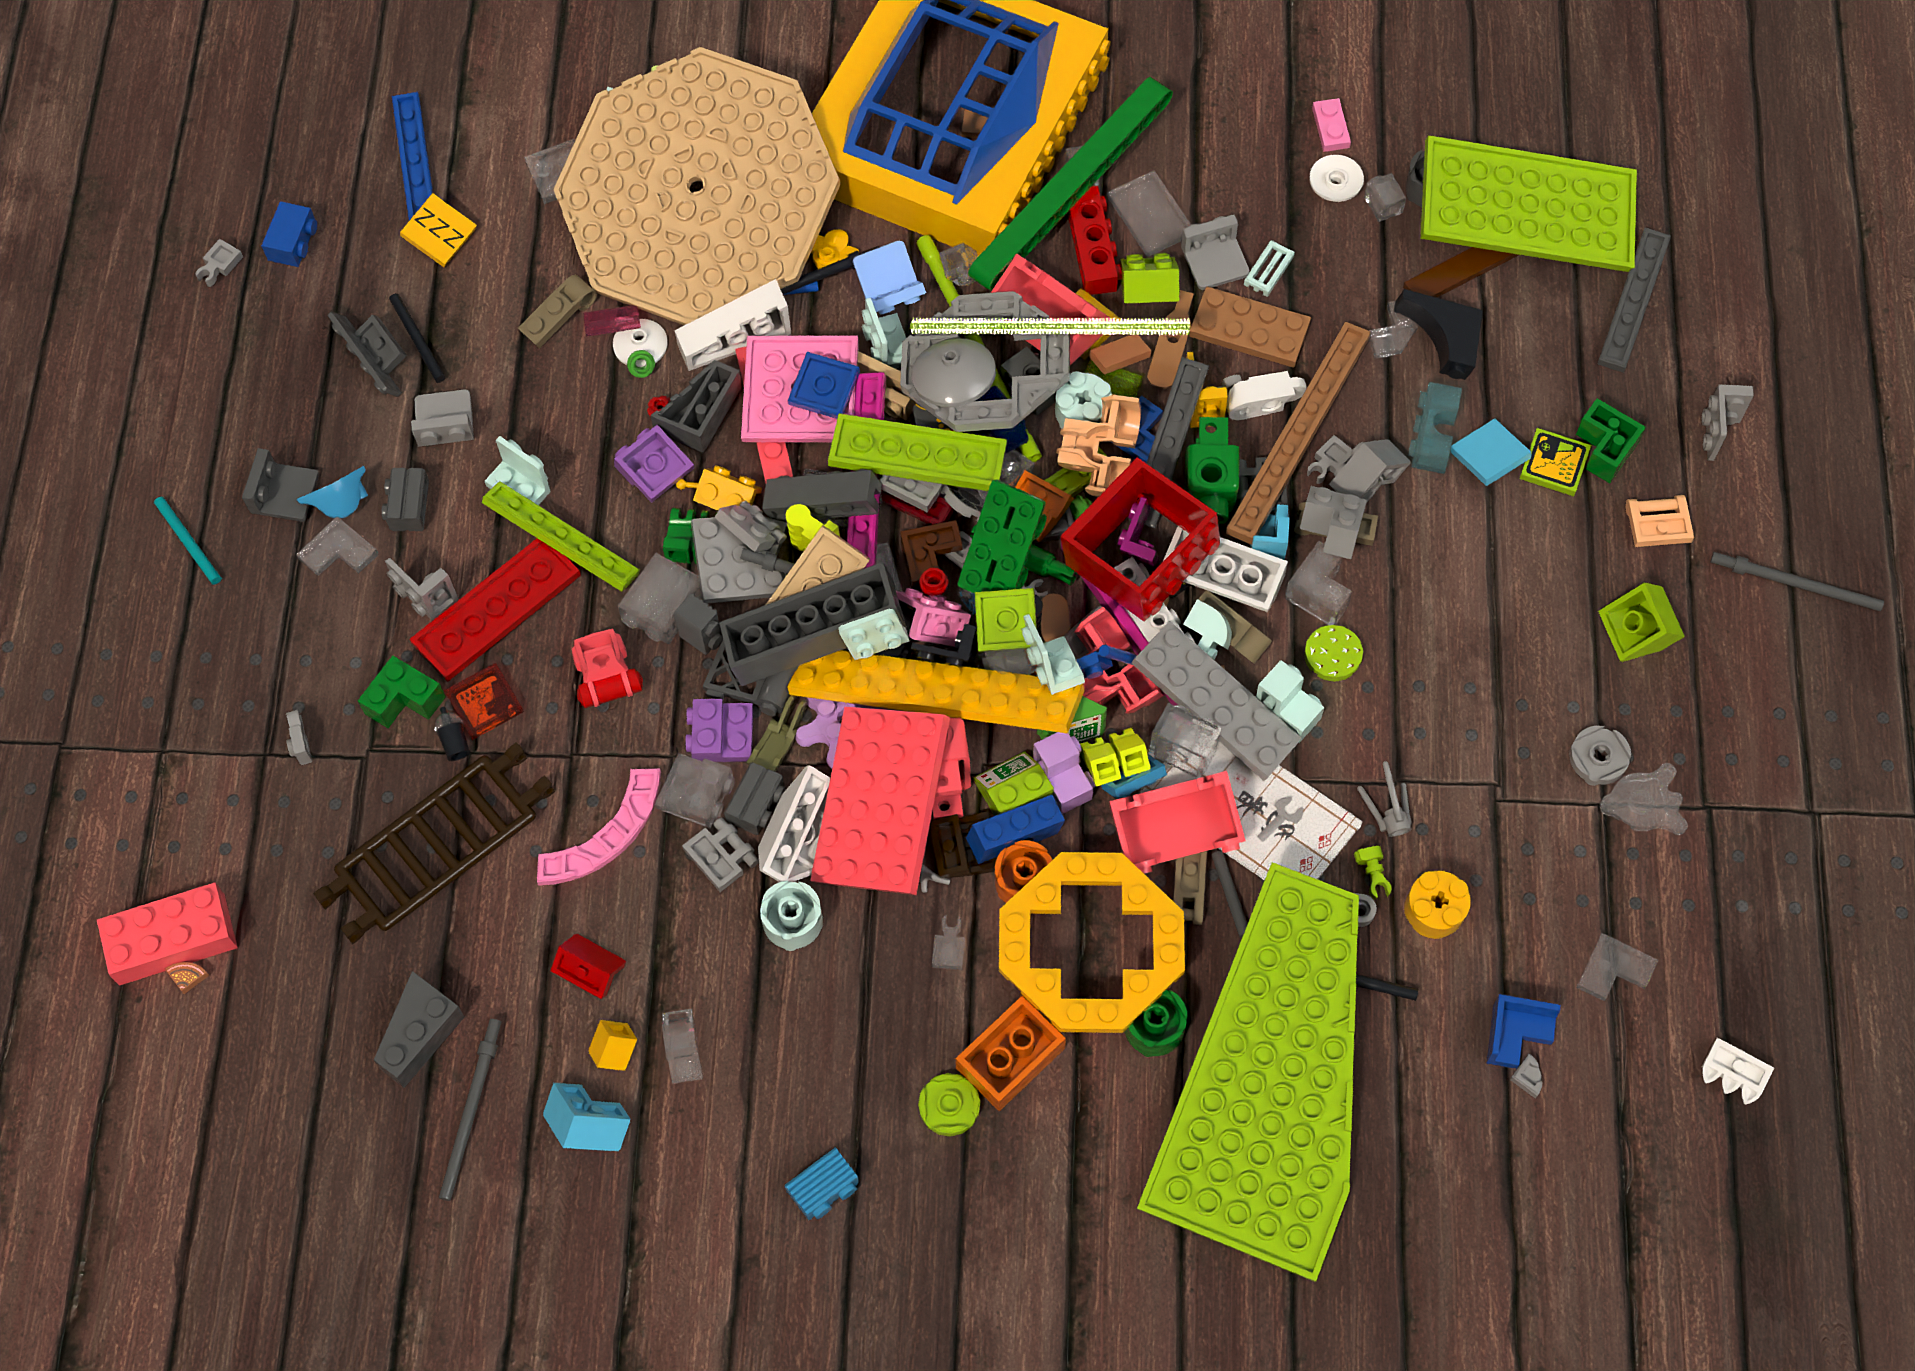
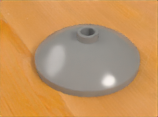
M947 339L931 345L918 356L912 368V382L917 394L930 404L940 407L963 406L976 401L990 389L995 380L996 365L991 352L982 344L970 339Z

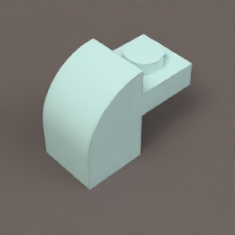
M1197 599L1183 625L1203 635L1198 646L1212 659H1215L1218 650L1215 648L1218 644L1226 649L1229 648L1232 638L1231 627L1222 613Z

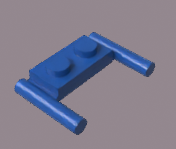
M1102 645L1098 652L1090 653L1076 661L1084 675V679H1092L1103 675V670L1113 666L1111 659L1133 665L1131 662L1136 658V655L1115 647Z

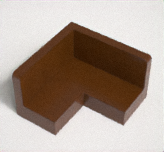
M956 520L900 531L901 547L911 589L918 590L919 579L924 571L929 568H938L937 555L963 550Z

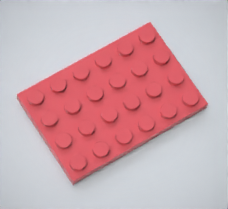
M844 707L810 881L819 884L917 895L950 717L944 714Z

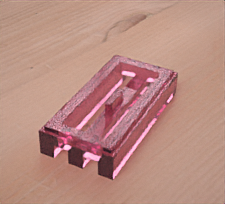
M634 305L583 313L586 337L641 328L639 309Z

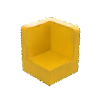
M600 1020L589 1047V1054L597 1068L623 1071L628 1065L637 1038L628 1023Z

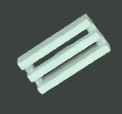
M1271 240L1245 278L1244 286L1249 287L1251 285L1254 287V291L1259 292L1261 290L1263 295L1268 297L1294 258L1295 252ZM1276 250V254L1259 280L1254 279L1272 251ZM1282 255H1286L1267 285L1264 284Z

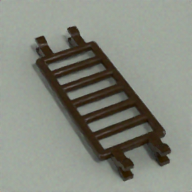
M517 742L511 745L505 754L494 762L486 755L478 758L334 866V871L338 878L329 885L321 887L313 894L326 910L340 895L349 889L366 912L341 928L352 945L376 924L382 931L391 929L534 821L536 813L531 807L540 800L555 793V790L551 787L553 786L552 783L544 775L532 788L520 795L505 777L504 773L527 759L524 750ZM483 769L522 814L508 825L470 781L471 778ZM459 787L498 832L485 843L478 838L446 799L448 795ZM437 805L474 850L461 861H458L422 817L424 813ZM411 823H413L449 868L437 879L431 876L397 834ZM387 841L425 886L424 889L412 898L408 896L373 852ZM363 859L401 905L388 916L383 914L349 871L350 868Z

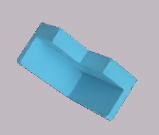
M1277 504L1275 515L1269 514L1258 536H1253L1250 548L1285 560L1290 520L1288 517V505Z
M553 1083L543 1112L544 1118L562 1147L572 1149L619 1151L631 1120L620 1103L592 1101L583 1086L579 1084Z

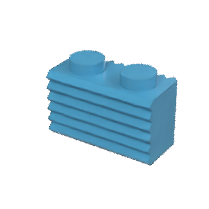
M835 1147L785 1184V1188L809 1221L814 1216L816 1219H820L832 1209L830 1205L839 1197L842 1200L850 1197L857 1190L856 1185L859 1183L856 1173Z

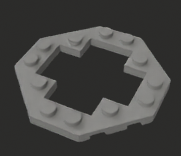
M1014 291L959 295L951 301V307L943 313L938 312L933 316L935 321L937 317L938 321H940V317L942 321L944 317L945 321H947V317L949 321L950 317H952V321L954 317L955 321H957V317L959 321L961 317L962 321H964V317L966 321L968 317L969 321H971V317L973 321L974 317H976V321L978 317L979 321H981V317L983 321L985 317L986 321H988V317L990 321L992 317L993 321H995V317L997 321L999 317L1000 321H1002V317L1003 320H1005V317H1007V320H1009V317L1010 320L1014 317V321L1016 317L1017 321H1019V317L1021 321L1023 318L1024 321H1026V318H1028V321L1030 318L1031 321H1033V318L1035 321L1037 318L1038 321H1040V318L1042 321L1043 318H1045V321H1047V318L1050 321L1049 315L1034 305H1028L1023 301L1022 296ZM918 333L915 336L910 335L902 341L900 379L902 392L955 432L1013 428L1070 380V334H1013L1014 341L1041 339L1040 375L1012 377V399L974 401L958 407H940L928 403L917 394L912 382V368L918 356L925 349L943 340L959 338L960 334Z

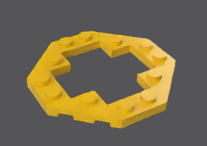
M1061 852L999 909V972L1007 980H1010L1037 1010H1040L1049 1018L1051 1023L1060 1032L1123 1033L1143 1011H1146L1173 982H1176L1184 974V911L1122 853ZM1061 885L1122 886V915H1152L1153 970L1123 969V999H1061V969L1030 968V914H1061Z

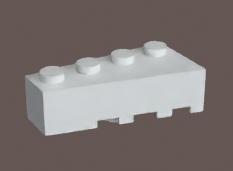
M776 279L674 330L677 345L688 371L710 364L714 360L718 361L735 355L736 348L747 346V336L791 335L788 305Z

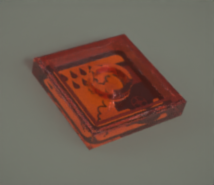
M496 663L444 690L472 740L524 712Z

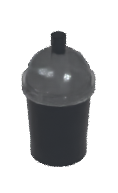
M445 706L440 708L441 715L436 719L434 730L441 741L448 761H458L470 754L463 729L464 723L458 715L447 712Z

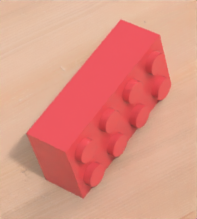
M215 882L97 919L108 974L119 986L166 971L165 968L175 963H193L238 948L225 894Z

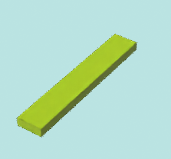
M501 481L483 496L482 503L621 592L638 576L640 569Z

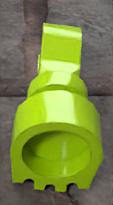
M1372 846L1356 851L1354 853L1356 863L1358 865L1367 864L1365 870L1366 874L1370 875V896L1376 900L1378 896L1375 886L1381 885L1385 888L1388 897L1392 888L1390 882L1386 880L1382 873L1384 871L1383 865L1378 862L1383 859L1381 847Z

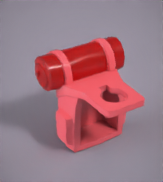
M613 628L574 640V647L572 648L574 665L577 671L582 672L584 682L578 685L577 699L584 708L597 707L600 704L626 696L630 697L634 693L642 691L643 678L635 668L628 669L624 661L627 657L626 647L620 634H617Z

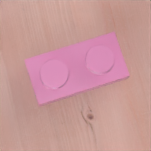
M1340 99L1313 102L1312 109L1323 152L1350 148L1351 141Z

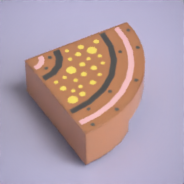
M179 962L165 968L183 994L209 976L202 967L190 962Z

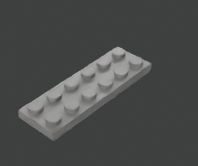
M1171 621L1160 630L1131 662L1263 781L1272 774L1302 739L1301 736Z

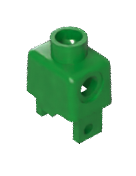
M1199 417V438H1196V444L1186 447L1184 490L1217 512L1218 525L1224 524L1229 520V512L1233 511L1236 505L1239 490V446L1228 445V417ZM1213 426L1216 431L1209 433L1205 428Z

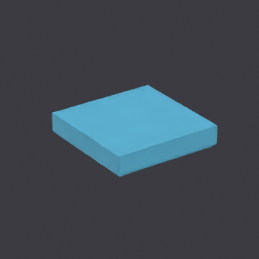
M1496 419L1491 420L1451 445V453L1486 486L1531 459V451Z

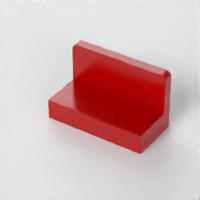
M574 934L558 947L550 971L592 995L603 999L608 994L614 975L625 967L626 960L581 935Z

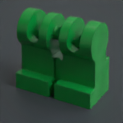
M672 508L667 536L664 538L663 543L665 561L691 564L693 553L694 562L697 564L691 529V520L696 519L694 509H688L687 516L682 519L681 508ZM703 510L701 518H710L709 511Z

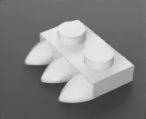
M1716 1038L1701 1066L1703 1067L1704 1082L1710 1083L1721 1077L1725 1094L1731 1093L1739 1087L1742 1088V1099L1745 1105L1756 1101L1761 1096L1774 1070V1067L1719 1038Z

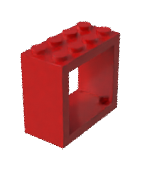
M1138 457L1060 536L1066 565L1144 622L1150 615L1153 616L1159 612L1168 596L1176 594L1188 575L1195 574L1201 562L1208 555L1214 554L1220 545L1217 512ZM1141 497L1147 498L1149 506L1188 532L1189 535L1138 586L1093 552L1127 518L1134 502L1139 503Z

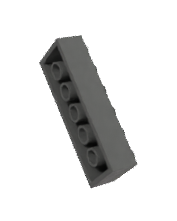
M883 562L719 622L730 669L741 686L847 648L839 634L838 628L849 622L886 609H894L903 627H906L894 582Z

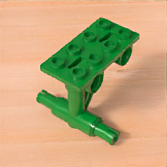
M997 479L993 480L990 484L978 523L971 531L974 535H970L972 541L957 585L974 594L975 592L1021 589L1027 579L1028 571L1041 577L1052 576L1071 586L1077 578L1074 574L1077 575L1078 573L1065 563L1058 561L1055 554L1032 543L1033 540L1040 536L1046 524L1047 516L1043 514L1046 502Z

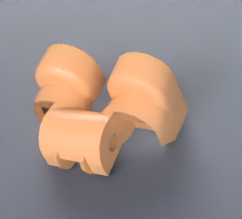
M1118 395L1101 398V423L1065 418L1064 428L1060 430V434L1063 435L1062 447L1056 451L1059 454L1058 465L1074 471L1090 472V483L1085 488V491L1092 496H1100L1131 464V459L1107 457L1099 454L1098 448L1099 442H1113L1117 446L1135 448L1141 420L1139 398Z

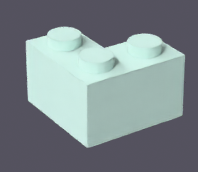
M1280 660L1259 683L1256 698L1302 737L1298 742L1300 743L1321 720L1324 707L1316 696L1306 694L1301 690L1304 680L1301 672L1295 666L1287 665Z

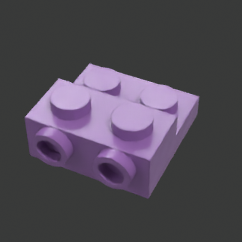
M658 425L654 426L651 430L649 428L643 430L637 436L636 442L631 446H623L618 450L614 458V467L632 486L635 485L651 503L694 469V464Z
M693 699V707H687V725H692V734H686V752H691L693 762H746L751 756L753 748V703H723L722 699Z

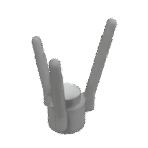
M1384 761L1383 768L1393 808L1384 812L1386 817L1383 818L1362 786H1358L1357 790L1377 820L1380 831H1387L1389 837H1395L1410 832L1412 821L1409 814L1406 783L1400 784L1402 807H1400L1389 763Z

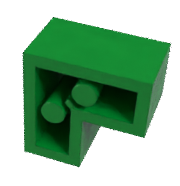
M1597 398L1582 418L1576 433L1577 436L1596 446L1586 470L1610 484L1639 444L1646 427Z
M392 655L358 699V703L366 716L389 728L405 706L429 720L446 696L440 683Z

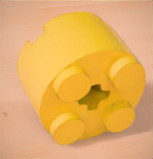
M1428 871L1423 873L1414 882L1405 900L1404 913L1417 933L1428 938L1440 939L1459 929L1470 909V895L1467 884L1457 876L1445 871ZM1435 902H1438L1441 908H1436Z

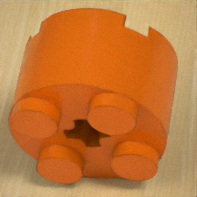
M1021 840L1008 848H1004L999 853L995 862V887L999 898L1005 903L1053 860L1044 846L1034 841ZM1024 873H1029L1027 877H1022Z

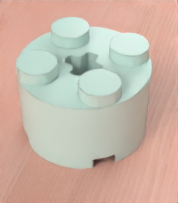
M1079 371L1072 372L1070 380L1056 391L1055 415L1060 428H1064L1065 418L1101 423V398L1112 395L1110 385L1096 375Z
M781 881L770 887L764 894L760 916L765 934L771 942L785 950L794 951L809 945L817 938L823 926V916L818 895L809 885L803 882ZM788 913H791L792 915H796V916H794V917L788 916V917H787L786 915H787Z

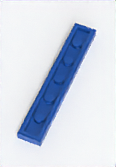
M418 92L392 96L409 221L433 193Z

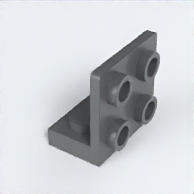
M258 448L242 499L252 514L303 522L306 519L310 505L299 504L297 499L314 492L319 472L315 469L277 464L269 450Z

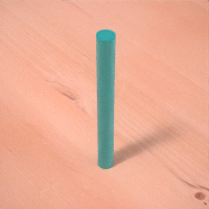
M164 497L156 498L154 500L155 506L212 585L218 584L222 579L170 505Z

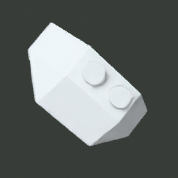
M807 765L781 795L758 846L760 871L778 882H794L812 874L830 777L810 765Z

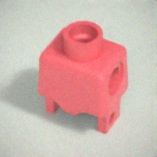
M950 717L932 810L934 820L958 814L959 818H962V790L971 787L970 757L965 723L958 717ZM947 804L949 809L942 811L939 809V806Z

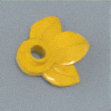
M835 229L827 232L825 237L818 235L811 253L813 254V262L819 269L845 259L848 254L855 251L859 252V250L855 247L847 246L848 235L845 231Z

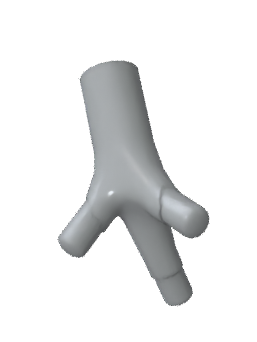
M924 864L922 865L920 882L923 893L928 891V880L949 885L950 879L940 878L938 874L928 869Z

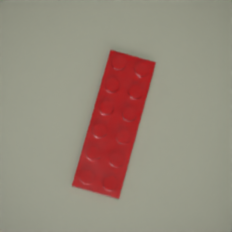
M536 538L409 640L448 682L580 577V570L566 556Z

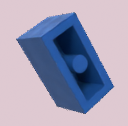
M280 201L261 245L268 261L299 267L302 258H305L307 255L311 235H315L317 230V220H315L311 208Z

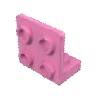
M906 588L905 592L896 591L899 600L916 608L908 637L914 640L955 647L958 630L963 631L964 624L969 623L971 614L961 610V604L948 601L943 595L922 596V592Z

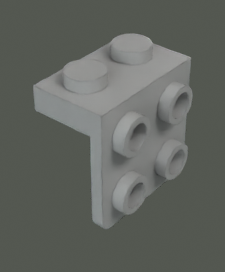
M1235 215L1220 216L1213 221L1192 224L1182 231L1181 249L1197 287L1201 290H1205L1206 286L1212 288L1246 278L1249 274V267L1236 239L1238 222Z
M468 390L423 394L415 397L416 420L411 421V426L418 447L474 440L471 395Z

